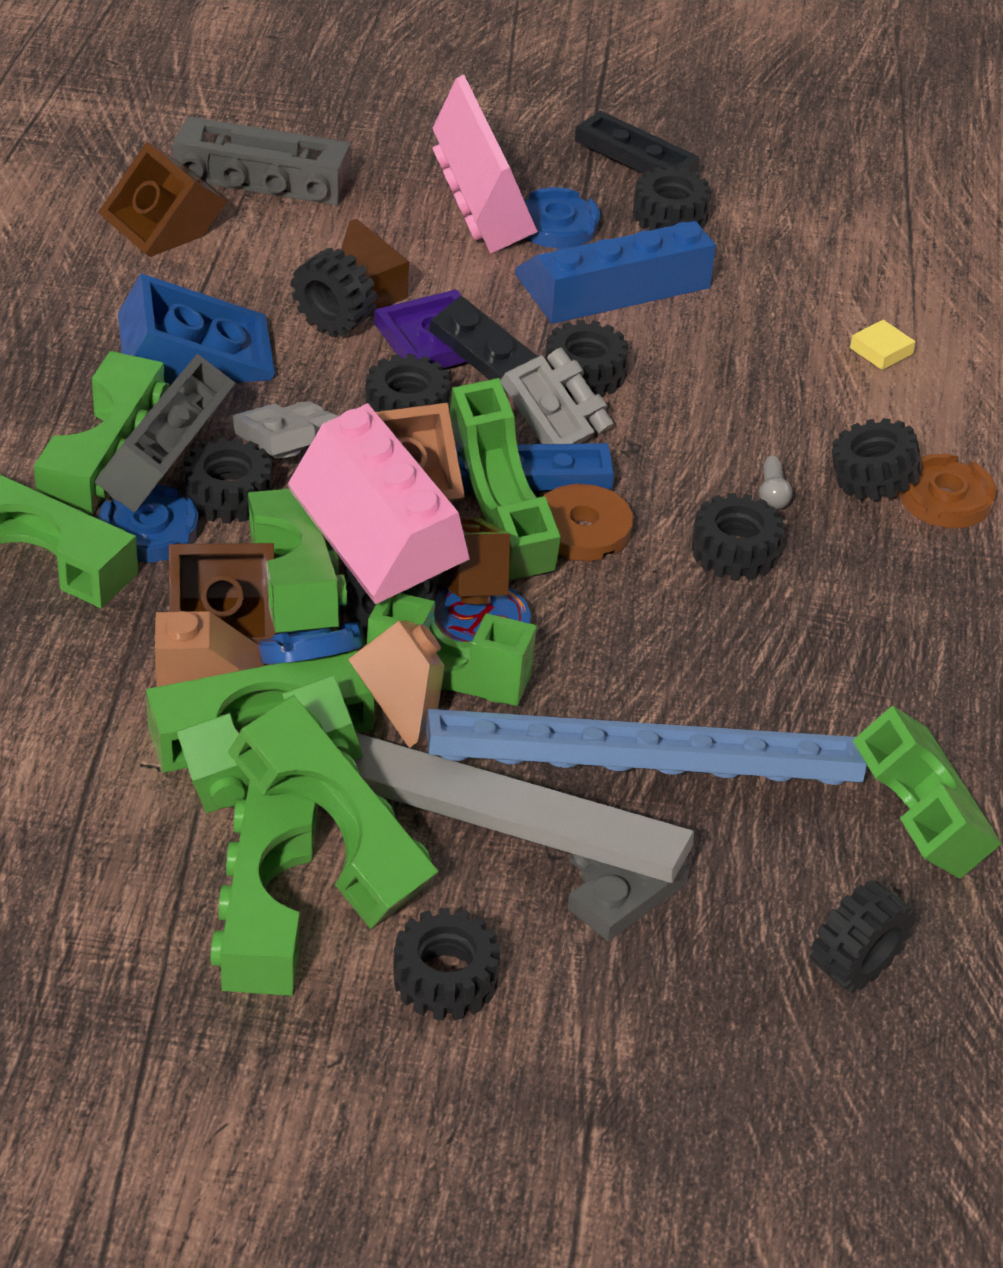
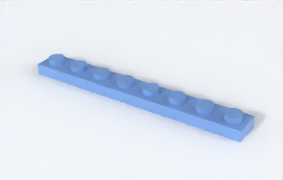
M428 709L426 722L428 754L439 755L444 759L461 761L468 757L495 759L504 764L535 761L549 762L554 766L570 768L577 764L604 766L613 771H626L631 768L657 769L660 772L672 775L692 771L708 772L722 778H733L740 774L764 776L774 781H788L791 778L817 779L822 783L831 785L842 784L845 781L863 782L867 766L852 741L856 737L438 709Z

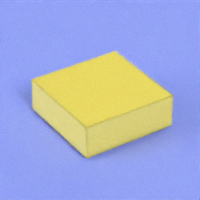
M881 320L852 335L850 348L883 370L912 355L916 341L885 320Z

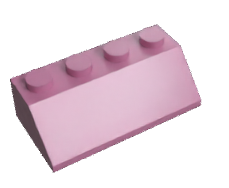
M462 75L456 78L432 128L439 142L432 149L474 240L477 241L483 238L491 254L536 233L537 230L512 171L465 76Z
M368 403L359 408L348 410L341 416L322 424L288 482L290 492L375 604L470 559L459 512Z

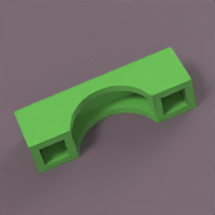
M114 351L108 353L92 377L94 416L103 422L85 432L71 435H54L34 464L36 491L75 509H79L90 516L94 515L102 500L110 497L108 492L94 481L124 441L169 388V384L164 382L163 362Z
M500 378L453 387L450 406L453 435L485 521L510 533L509 581L555 571L561 536L546 497L537 498L526 480L517 447L514 415Z
M0 474V544L11 542L30 543L44 547L57 556L60 590L102 609L138 575L135 535Z
M290 489L248 492L251 542L274 543V559L266 561L269 611L275 633L339 627L338 606L347 605L345 577L343 574H339L336 551L331 550L330 543L290 492Z
M357 649L325 657L278 663L146 689L148 729L162 772L188 768L177 735L178 731L230 713L237 730L250 724L283 702V693L333 675L339 686L355 732L361 733L374 730V696L348 660L357 653Z
M294 694L242 728L228 750V754L262 796L289 793L306 797L322 806L337 823L344 839L345 861L335 886L370 929L418 895L439 872L431 863V858L426 848L408 835L395 819V814L390 804L372 791L359 775V770L354 760L336 747L324 732L318 716L312 710L304 708Z
M249 781L246 800L237 799L235 804L234 833H240L239 842L230 841L228 845L226 875L233 876L232 886H221L219 920H225L226 922L224 931L214 930L211 966L221 967L222 991L293 996L299 956V912L277 902L268 894L265 887L275 876L286 869L312 862L318 821V804L296 794L278 793L262 796L251 781Z

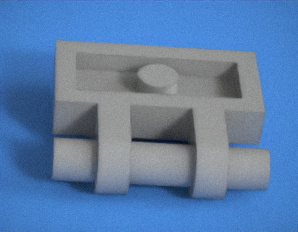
M562 347L556 349L547 357L554 370L551 369L541 355L506 372L500 380L502 386L542 444H581L587 441L594 433L588 421L592 423L599 435L614 426L613 421L605 411L608 407L600 394H593L582 377L584 374L583 369L577 360H570ZM564 387L568 388V390L578 403L577 405L574 403V401L572 400V398L570 397V395Z
M310 401L297 402L287 407H281L275 403L232 415L235 434L248 442L256 443L258 448H264L268 454L275 458H287L299 454L301 447L311 445L322 424L339 417L332 412L324 411L319 405Z

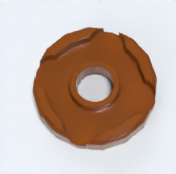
M929 454L921 457L922 473L918 474L919 480L915 484L909 483L910 489L905 492L899 490L898 494L902 505L913 516L926 523L945 528H966L982 522L992 512L997 490L994 480L982 466L970 461L968 466L957 462L958 456L952 454ZM940 488H949L955 492L945 491Z
M576 483L557 487L544 495L561 536L558 550L559 556L578 561L601 560L604 553L615 550V555L622 551L631 539L633 513L627 502L615 492L597 485ZM575 521H588L592 524L580 525L575 523Z

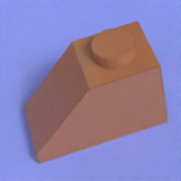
M210 611L156 612L155 663L157 687L264 666L260 659L258 645Z
M397 621L348 660L409 748H422L428 745L426 735L428 709H438L445 665L436 654L441 650L440 645L425 625L420 624L417 626L415 622Z

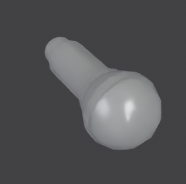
M769 456L763 465L764 482L759 488V499L761 498L768 502L767 508L775 507L777 510H780L791 501L793 496L792 487L783 478L782 464L776 456Z

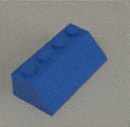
M696 221L681 222L670 227L640 231L628 236L602 239L591 244L572 248H560L553 252L536 255L517 266L515 275L551 324L709 289L716 244Z

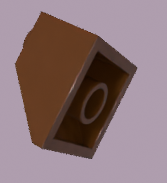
M146 142L98 213L142 252L152 257L203 237L227 203V200L180 161L151 143Z
M274 543L169 544L170 612L210 611L257 645L262 639L273 638L275 630L269 611L266 561L274 559Z

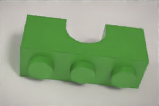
M398 593L376 604L368 619L367 644L397 621L415 622L417 626L423 624L431 631L441 648L436 653L445 665L441 690L456 691L485 698L495 703L518 706L531 677L537 625L486 613L473 640L470 642H459L445 636L436 626L434 620L435 601Z
M334 675L282 694L284 700L294 694L304 708L312 710L320 719L324 732L340 751L348 754L353 760L363 757L352 720ZM230 713L177 732L193 784L206 814L221 808L235 806L237 799L246 800L250 780L228 754V750L239 734L235 729Z
M892 705L852 740L875 779L891 788L910 809L900 817V820L924 859L961 879L1002 844L926 726Z

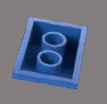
M140 273L118 312L121 350L123 354L163 362L164 382L168 383L169 387L197 353L235 383L272 380L275 370L265 314Z

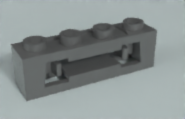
M187 116L172 143L173 158L180 161L208 185L338 206L350 180L351 142ZM205 132L231 136L232 143H225L223 145L225 141L223 136H218L215 144L205 142ZM299 147L322 151L316 160L311 159L310 151L306 149L298 157Z
M197 353L120 446L94 482L107 491L114 500L124 504L135 513L236 383Z

